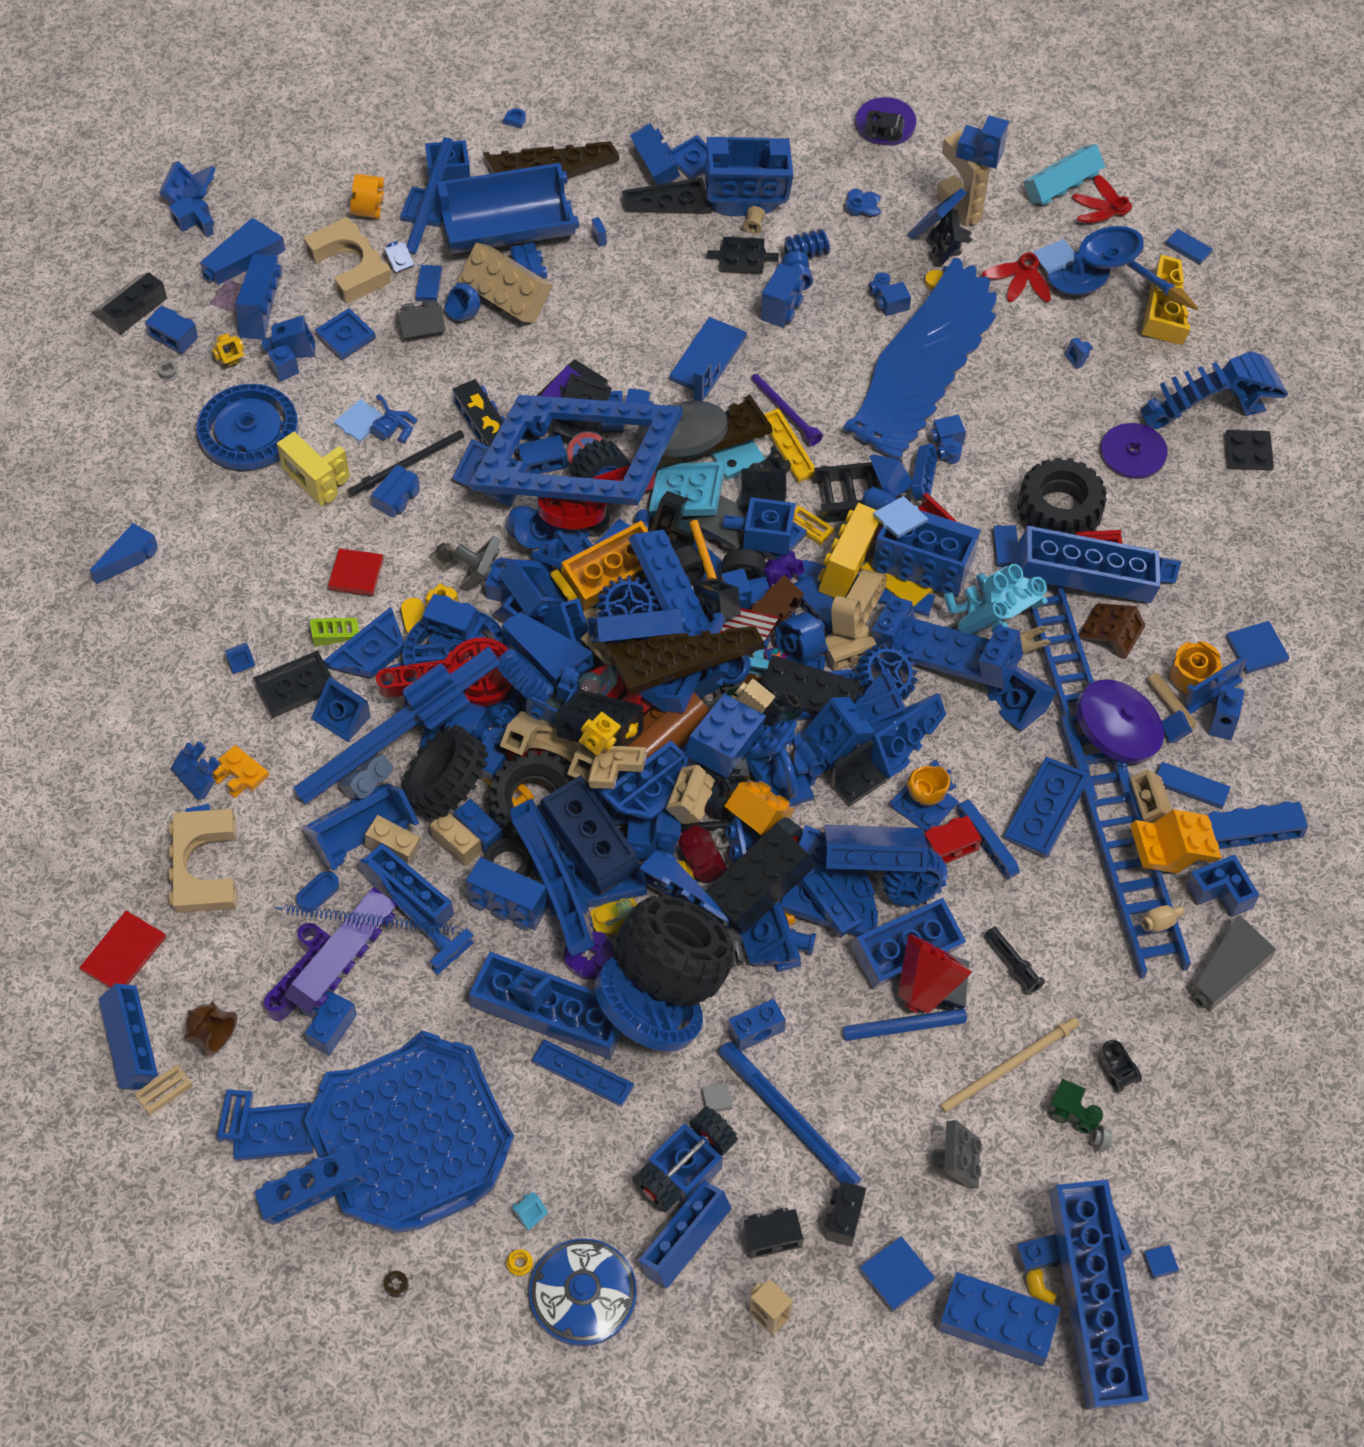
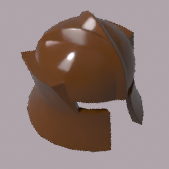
M213 1001L210 1004H202L192 1010H188L184 1039L188 1043L199 1045L205 1055L212 1056L218 1053L232 1036L237 1025V1014L219 1009Z

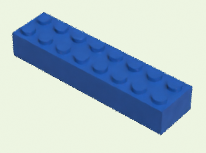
M1109 1180L1055 1185L1048 1191L1086 1409L1094 1410L1149 1401Z

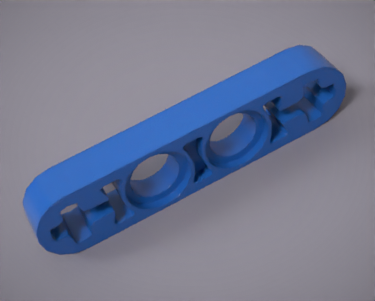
M969 799L957 804V814L960 818L969 816L981 837L980 845L986 853L991 854V860L1006 879H1010L1018 875L1020 869L1016 860Z

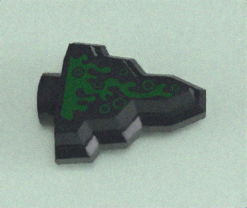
M786 692L782 697L775 696L763 711V714L766 715L764 725L770 726L783 720L790 721L796 719L802 714L803 707L798 699L789 692Z

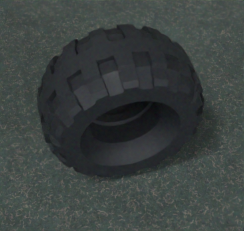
M670 895L651 896L639 902L626 917L616 937V952L618 953L616 957L619 965L623 966L626 976L633 980L642 991L653 995V998L678 1006H683V1004H687V1006L698 1005L709 997L712 998L718 992L733 966L731 963L734 959V947L732 941L729 940L730 936L725 927H722L719 924V920L713 915L708 914L704 911V908L697 904L694 905L686 899L674 898Z

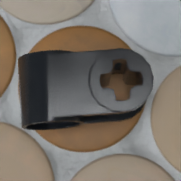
M877 110L867 113V125L864 128L866 136L890 141H898L902 138L905 122L903 116L897 113L892 114Z
M1117 1040L1105 1042L1098 1055V1061L1115 1091L1119 1093L1131 1083L1141 1082L1142 1075L1140 1070L1132 1061L1121 1042ZM1106 1052H1113L1117 1058L1108 1057Z

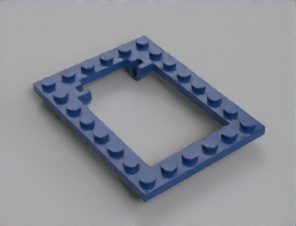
M518 395L469 483L471 491L638 506L683 415L682 407ZM552 419L650 426L623 481L525 473L526 467L523 461H518L515 467H512L510 458L526 429L529 428L536 436H545Z

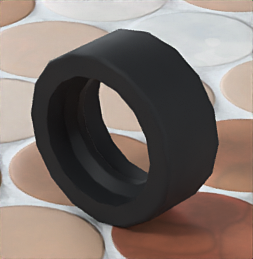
M738 549L728 552L723 558L722 573L740 570L737 567L751 568V570H745L748 580L765 577L766 561L758 552Z
M512 838L499 839L486 850L484 859L494 862L496 856L503 852L510 851L519 854L522 858V866L514 872L525 877L529 876L532 867L530 853L526 845L521 841Z

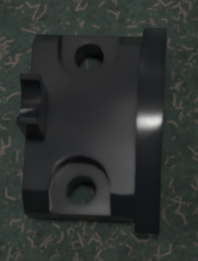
M773 445L770 448V455L765 460L759 463H752L749 468L787 469L788 473L791 468V462L786 460L778 446Z

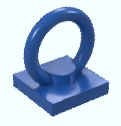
M784 746L778 753L771 755L773 765L765 777L758 780L754 777L756 782L762 781L772 788L771 792L776 796L780 795L790 802V807L814 800V794L805 773L797 774L793 768L794 758L790 759Z

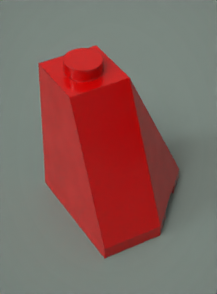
M910 934L906 945L898 995L906 1001L904 1005L910 1010L918 1012L920 1009L930 1013L967 979L972 971L946 951Z

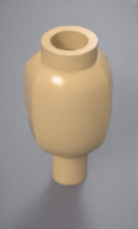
M1168 905L1154 908L1145 913V917L1141 919V925L1146 932H1161L1175 925L1177 918L1185 915V910L1182 906L1173 909Z

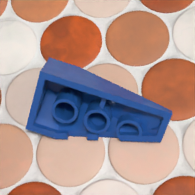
M935 693L906 707V710L871 724V727L876 732L870 738L874 743L872 763L887 778H891L909 765L911 762L908 758L913 750L919 751L923 746L920 743L922 738L926 734H932L947 715L939 693Z

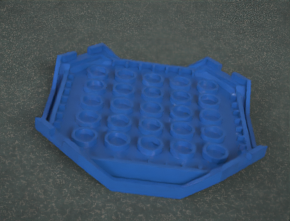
M423 1030L402 1048L350 1070L326 1072L319 1086V1093L315 1102L311 1104L304 1119L319 1157L324 1158L341 1146H350L359 1152L368 1180L336 1195L343 1214L395 1233L422 1229L476 1204L495 1188L515 1139L487 1084L473 1047L456 1041L452 1043L440 1039V1036ZM338 1167L331 1171V1177L337 1173Z

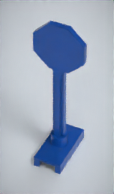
M364 858L359 860V868L376 889L391 897L412 921L415 920L417 922L419 920L420 924L424 921L426 924L428 920L401 894L393 890L384 874L371 861ZM423 922L422 925H421V930H422L423 932H424V922ZM427 923L424 933L435 943V947L440 950L430 960V969L438 976L474 944L471 940L474 935L466 928L451 941L446 935H442L440 932L438 934L436 928L433 933V925H431L430 932H428L429 924Z

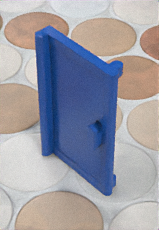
M1243 653L1238 654L1237 657L1239 659L1196 686L1192 684L1187 686L1189 694L1184 705L1187 711L1192 714L1216 699L1221 685L1235 687L1243 682L1240 676L1247 661L1246 655Z

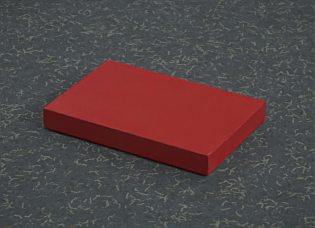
M126 910L79 969L109 989L115 983L129 985L166 939V934Z

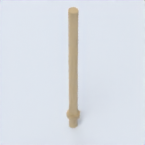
M1073 1017L1065 1023L1057 1024L1055 1030L941 1103V1109L944 1113H947L1061 1037L1066 1038L1070 1035V1031L1080 1026L1079 1020Z

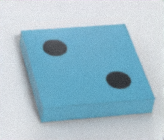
M753 439L739 445L726 447L721 451L709 453L714 462H724V477L726 480L741 475L742 468H749L752 463H759L765 460Z

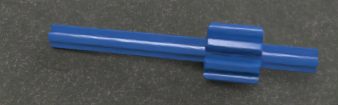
M488 646L452 673H449L443 664H438L403 689V694L409 704L293 788L298 797L305 804H308L421 721L425 723L429 730L434 731L470 705L464 690L500 664L496 654Z

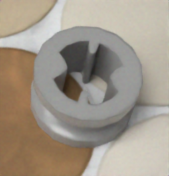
M165 360L158 365L159 376L164 381H172L179 374L177 364L172 360Z
M723 828L716 829L711 834L719 852H725L730 849L729 840L725 835L726 829ZM722 836V839L725 837V844H721V842L718 844L717 837Z

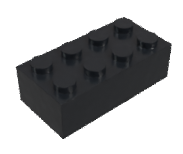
M776 823L709 886L705 892L746 933L775 903H778L812 871L817 864Z

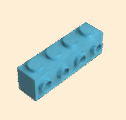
M1097 144L1086 145L1022 182L1031 203L1045 205L1050 203L1055 195L1061 196L1067 193L1069 187L1083 184V179L1097 176L1099 170L1103 169L1105 164Z

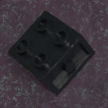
M742 468V493L739 508L748 511L751 497L786 502L787 469Z
M871 740L865 744H858L847 756L843 755L834 762L831 788L848 807L886 783L887 778L872 763L874 743Z

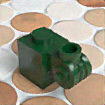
M1062 1078L1051 1102L1048 1114L1052 1115V1118L1057 1122L1075 1124L1077 1130L1085 1134H1090L1092 1130L1097 1129L1103 1119V1111L1097 1105H1090L1086 1109L1082 1106L1081 1101L1086 1088Z

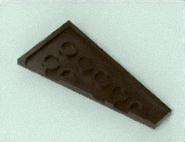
M749 394L744 397V402L738 405L733 403L728 406L729 410L725 411L728 430L718 444L706 451L690 456H662L656 471L662 467L679 464L682 461L698 458L713 451H721L726 447L739 445L751 439L762 438L767 434L773 433L772 425Z

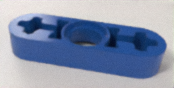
M931 443L919 446L911 486L912 494L916 500H922L925 493L931 496L937 463V451Z

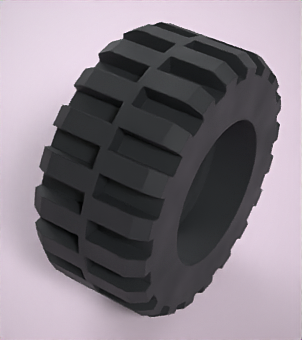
M1062 457L1054 458L1053 461H1050V459L1042 461L1041 465L1039 463L1036 464L1024 476L1017 504L1019 518L1021 521H1024L1023 525L1025 528L1032 526L1074 535L1076 532L1096 531L1101 523L1107 499L1103 480L1099 475L1096 476L1097 472L1091 467L1087 468L1086 464L1081 461L1077 463L1071 458L1062 460ZM1054 492L1066 493L1076 498L1081 505L1072 509H1061L1049 504L1043 496Z

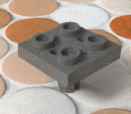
M493 535L476 553L461 543L458 545L453 556L470 565L459 587L460 589L468 592L473 586L477 587L482 578H487L492 569L489 566L491 561H494L500 553L498 546L501 539Z
M957 1120L946 1121L945 1149L933 1150L931 1152L932 1164L935 1167L945 1165L944 1171L967 1188H979V1178L981 1177V1140Z

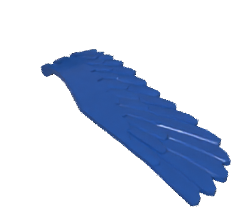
M953 258L924 304L879 356L865 401L856 416L845 423L844 431L854 433L856 438L866 444L874 445L875 450L897 459L903 457L902 451L910 447L908 443L914 441L918 437L917 432L926 427L927 422L925 419L932 416L937 410L935 403L944 397L945 388L954 381L955 374L953 373L967 363L966 355L979 347L982 342L980 335L987 331L996 319V315L992 311L996 305L997 296L995 292H989L990 280L988 277L984 276L977 279L976 267L974 265L963 269L960 258Z

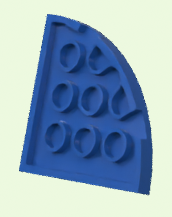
M805 825L799 845L817 865H821L862 921L861 926L849 934L860 936L877 928L878 910H876L874 899L875 893L865 870L826 868L827 850L824 833ZM800 882L782 898L781 905L784 912L833 928Z

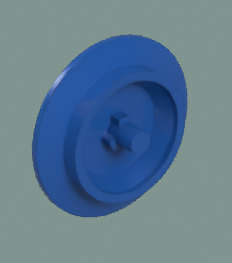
M1077 251L1071 265L1065 269L1048 274L1051 285L1057 290L1072 295H1083L1103 286L1110 276V269H1099L1088 265L1082 260L1080 251Z

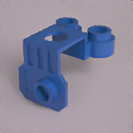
M566 666L557 688V698L565 701V703L579 688L577 682L580 673L577 672L576 668ZM534 697L527 698L526 711L532 718L550 720L557 723V709Z

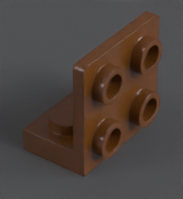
M1098 603L1079 632V637L1081 640L1110 642L1117 656L1127 659L1146 624L1137 606Z

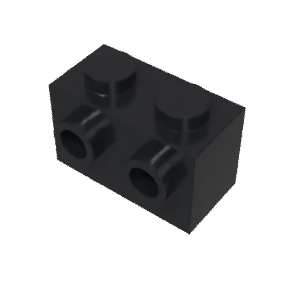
M708 578L693 583L694 593L699 599L705 615L713 616L715 613H723L725 621H728L733 616L741 614L738 587L715 578Z
M841 1181L839 1190L833 1189L830 1204L834 1205L833 1213H827L823 1229L828 1230L826 1240L849 1247L853 1246L867 1188Z
M780 1208L775 1210L773 1214L765 1216L763 1214H754L749 1216L747 1220H744L743 1230L751 1259L803 1247L804 1238L796 1209Z

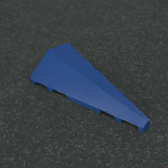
M715 613L713 615L714 620L706 627L702 625L698 629L697 635H701V631H710L711 634L720 633L725 622L723 613ZM703 670L637 692V694L663 712L684 713Z

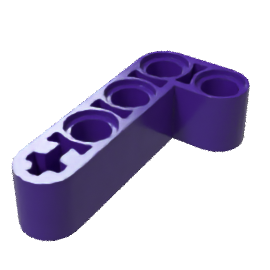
M313 923L303 924L297 932L301 948L306 954L264 998L267 1014L274 1021L284 1020L297 1007L285 995L292 982L331 937ZM309 936H315V938L310 941L305 940Z

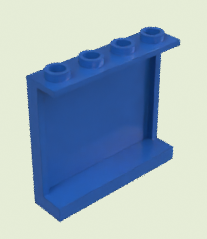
M824 824L827 850L826 868L927 872L928 846L922 828Z

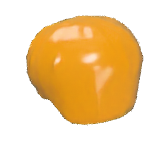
M923 766L914 769L907 779V789L910 792V796L914 801L924 806H933L943 801L950 786L949 775L941 766Z

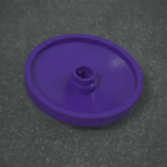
M1103 679L1091 683L1080 694L1076 705L1079 724L1086 737L1101 752L1120 762L1138 764L1150 760L1160 750L1164 741V728L1161 718L1151 702L1139 691L1120 681Z

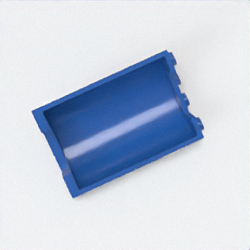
M560 163L437 182L442 219L450 254L470 252L473 250L475 243L486 244L495 248L575 235L576 229L579 228L578 216L573 215L571 201L566 199L564 184L568 183L566 171H562Z

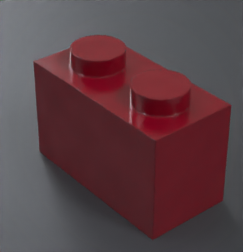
M694 825L680 835L678 843L695 878L711 883L728 870L708 830Z

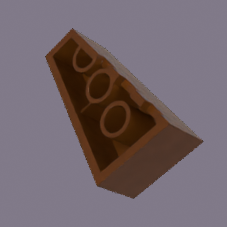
M785 575L767 590L761 600H757L750 608L752 611L779 617L766 640L775 632L780 622L788 619L801 606L804 593Z

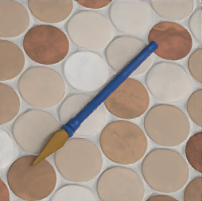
M1135 260L1127 264L1128 267L1156 285L1166 296L1170 297L1172 302L1199 310L1182 288H1177L1175 285L1162 280Z

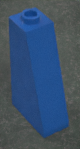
M252 217L200 262L202 276L208 282L213 281L220 285L246 272L253 254L277 256L286 250L284 239L281 235Z
M681 609L587 618L589 642L683 633V628L686 625L685 616L681 613Z
M521 612L514 617H509L502 624L504 639L548 679L556 692L567 665L576 668L580 675L593 666V653L589 649Z

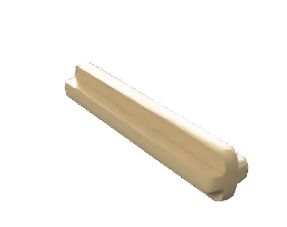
M1158 673L1150 675L1147 683L1172 715L1179 710L1183 711L1191 729L1195 728L1197 724L1195 719Z

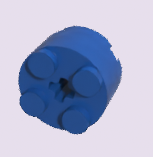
M802 612L780 622V625L775 629L777 647L779 651L784 649L790 656L786 658L788 660L802 664L822 655L828 650L823 632L825 630L823 621L820 618L816 619L807 612Z
M470 703L468 707L452 717L451 720H448L445 727L461 726L482 743L481 736L487 728L489 729L490 722L494 723V711L492 708Z

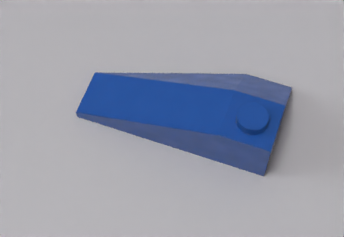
M1018 666L1005 689L984 684L990 692L987 695L991 701L996 700L1002 710L999 711L1001 716L1019 730H1024L1043 715L1057 693L1055 689Z
M655 851L639 868L643 883L665 895H670L674 898L680 897L694 905L697 904L704 908V911L708 914L713 915L719 920L720 925L728 929L731 926L730 917L670 853L663 852L662 854Z

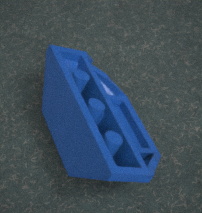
M670 740L646 759L643 772H628L616 781L614 789L604 790L601 796L620 813L652 820L666 809L680 770L688 764V757Z

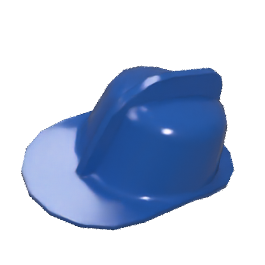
M538 510L524 514L517 519L514 524V534L522 546L536 549L540 548L542 543L549 544L556 538L553 533L559 527L545 522L539 516Z

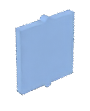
M1064 239L1050 245L1047 244L1046 247L1032 252L1038 257L1039 264L1047 274L1065 269L1071 265L1076 254Z
M360 399L336 419L334 424L344 430L346 435L349 434L361 442L371 433L370 427L373 425V421L381 417L382 414L374 406L371 407Z
M904 496L873 513V516L883 525V528L888 529L897 538L928 522V518L918 510V506H914Z

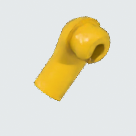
M1041 1269L1029 1271L1026 1275V1282L1030 1295L1038 1300L1053 1304L1057 1294L1045 1288L1043 1271Z

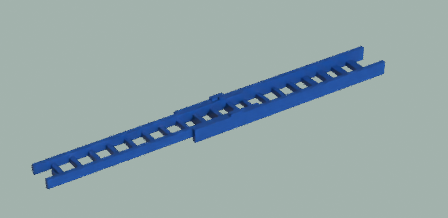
M1054 585L1057 596L1046 597L1048 602L1042 606L1060 603L1064 615L1040 618L1037 608L1033 609L1030 606L1029 610L1035 628L1066 622L1070 634L1046 637L1045 632L1038 634L1039 641L1048 639L1050 640L1049 645L1072 641L1076 653L1052 656L1049 645L1042 647L1063 714L1060 727L1073 767L1090 774L1088 765L1111 761L1115 771L1090 776L1082 792V797L1139 977L1145 978L1148 971L1144 959L1178 953L1183 971L1188 970L1191 961L1178 921L1172 927L1161 931H1170L1174 943L1140 948L1137 937L1156 933L1146 932L1142 925L1133 926L1130 915L1148 912L1160 906L1168 905L1172 908L1173 906L1160 870L1150 869L1152 873L1151 878L1119 882L1117 870L1140 867L1142 863L1140 858L1113 862L1109 849L1135 845V841L1132 837L1107 842L1102 828L1133 823L1135 820L1143 821L1129 780L1130 775L1127 763L1117 761L1104 753L1085 756L1083 754L1081 745L1091 744L1085 734L1077 735L1074 723L1079 721L1077 715H1071L1068 703L1078 701L1081 693L1065 695L1061 684L1085 680L1088 686L1094 680L1063 586ZM1079 660L1082 672L1058 675L1055 664ZM1119 783L1122 795L1097 799L1095 785ZM1123 802L1129 803L1132 812L1131 816L1100 821L1096 807ZM1156 888L1160 898L1126 904L1123 893Z

